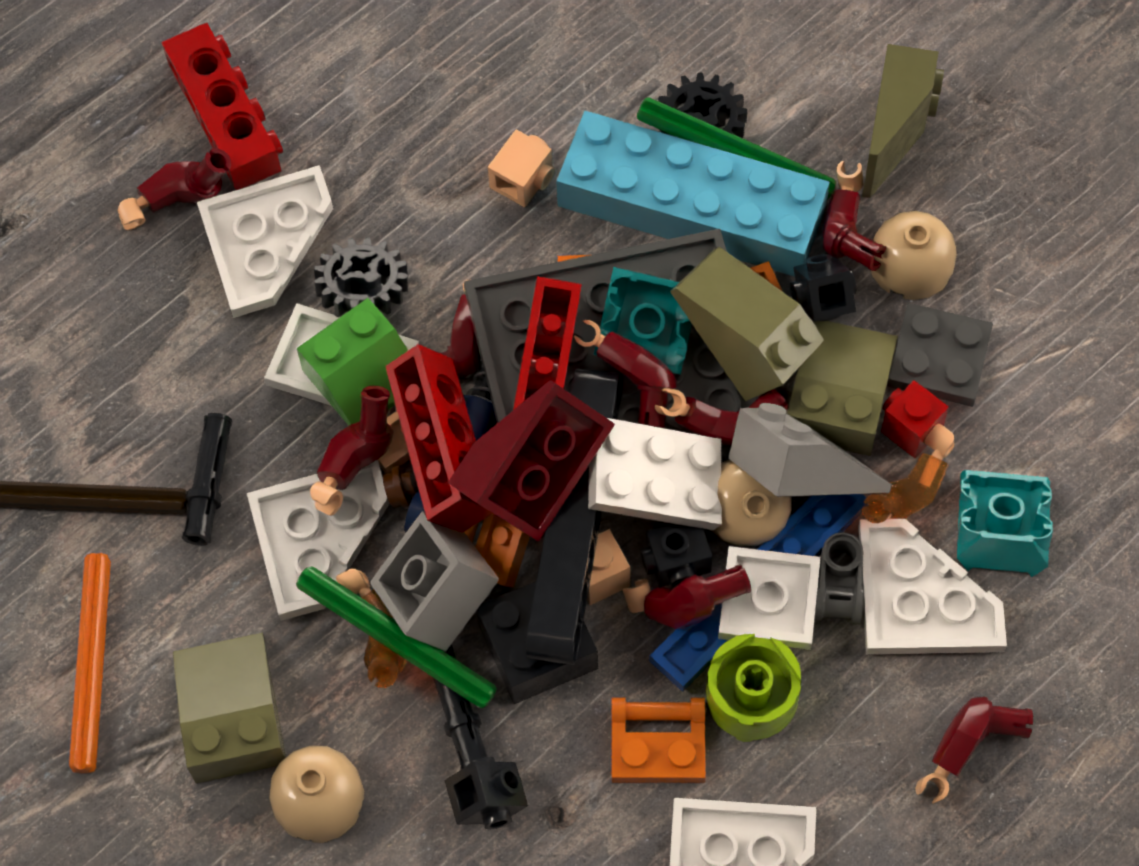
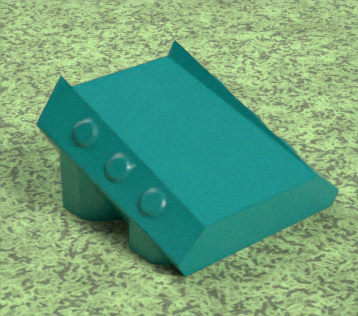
M613 267L600 324L601 334L606 336L609 332L613 331L648 350L673 373L681 375L692 323L670 292L679 282ZM596 346L593 355H597L598 347Z
M964 470L960 473L957 559L967 571L972 568L1027 572L1033 577L1048 567L1049 547L1053 533V522L1050 520L1052 489L1050 488L1049 478Z

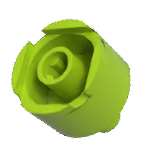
M743 634L725 642L715 652L707 675L706 703L713 720L724 731L742 742L769 738L782 731L794 717L801 691V669L798 660L784 643L772 637L766 639L755 637V634ZM749 683L753 688L761 685L762 688L760 691L748 690L745 688V684Z

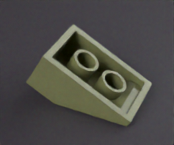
M892 44L887 45L862 197H872L924 133L927 116L936 117L944 76V69L936 68L939 51Z
M721 247L710 252L670 291L745 401L783 385L824 341L816 325L798 302Z
M816 321L814 324L824 341L798 368L787 414L808 425L812 430L845 451L871 456L898 336L831 321Z
M263 632L173 651L180 728L187 769L195 783L278 766L286 758Z

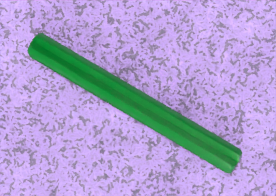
M646 97L637 112V119L675 137L829 181L827 200L831 198L836 186L834 178L657 100Z
M309 566L298 577L296 587L300 591L479 708H484L491 702L497 690L494 684L439 648L406 636L393 618L320 570Z

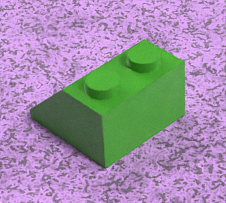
M369 298L296 348L302 371L348 426L360 421V396L362 389L367 386L386 388L390 392L388 410L395 405L385 366L407 352L408 349L395 328Z

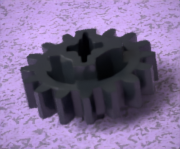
M702 72L697 74L696 81L690 82L685 75L681 76V86L679 88L673 84H668L667 96H659L658 98L659 102L718 128L725 126L722 130L743 138L745 135L747 109L743 108L744 96L743 94L734 95V84L732 82L723 87L720 86L719 75H715L710 82L704 80ZM659 130V132H661V133H664V134H667V135H671V134L666 133V132H664V131H662V130Z
M366 237L363 244L357 245L353 238H349L348 247L342 248L337 244H333L332 256L323 253L320 255L321 265L314 267L316 296L322 298V306L325 309L334 306L336 317L342 316L367 298L371 300L378 310L387 315L391 313V302L402 304V292H408L406 261H401L398 249L388 252L387 242L382 241L377 246H372L371 238Z

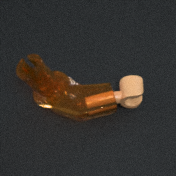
M942 424L935 425L924 441L926 445L934 450L932 455L922 453L907 477L890 481L891 488L889 493H872V495L864 500L863 503L869 504V506L862 507V512L868 521L879 524L888 519H907L934 502L949 467L948 463L942 460L954 448V435Z
M351 568L336 576L339 584L355 594L359 593L362 599L393 618L376 591L370 589V582L364 572ZM368 635L364 663L368 669L369 681L372 682L376 677V687H390L395 683L398 674L404 669L407 660Z

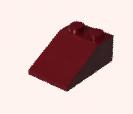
M549 380L473 443L448 483L475 503L539 541L615 426V423Z

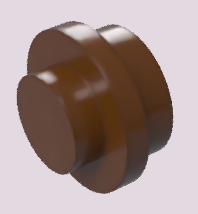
M401 465L392 467V472L383 475L385 493L391 506L394 509L401 506L406 510L409 509L414 495L419 491L414 473L412 471L406 472Z

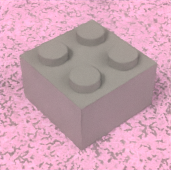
M422 511L370 581V584L406 636L446 651L484 599L490 594L499 578L465 532L461 533L429 522L425 512Z

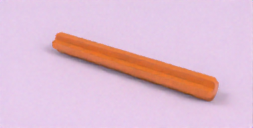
M90 553L84 558L69 767L72 769V772L81 774L93 773L97 763L111 567L108 555L103 553Z

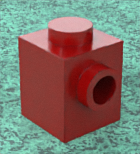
M913 380L904 391L897 388L885 401L882 407L885 414L881 433L915 459L927 447L924 441L935 425L942 424L944 426L949 406L917 381Z

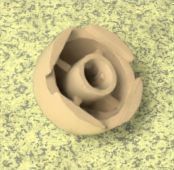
M919 211L899 213L886 220L873 238L874 242L886 246V250L881 255L882 259L875 257L874 260L879 262L881 266L876 271H871L879 286L888 293L892 290L896 293L904 294L903 298L909 300L929 298L943 290L953 274L957 256L953 234L941 220L929 213Z
M731 460L721 463V476L718 481L717 494L722 507V525L710 531L718 539L737 547H756L773 540L786 526L791 514L792 496L777 497Z
M307 746L293 751L279 763L271 778L269 800L277 822L289 835L303 840H312L314 843H324L341 837L355 825L362 802L364 801L365 791L357 768L343 753L328 746Z

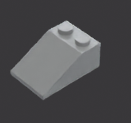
M762 403L759 408H740L728 459L775 496L890 492L891 484L844 449L812 430L808 425L787 414L785 408L771 403Z

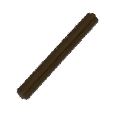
M0 481V507L182 515L186 513L188 504L185 500L187 492L183 488Z

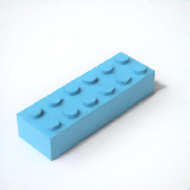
M584 111L556 184L557 204L559 207L666 239L721 229L726 251L736 259L754 265L769 261L774 271L795 277L793 267L806 264V260L811 252L826 209L830 182Z

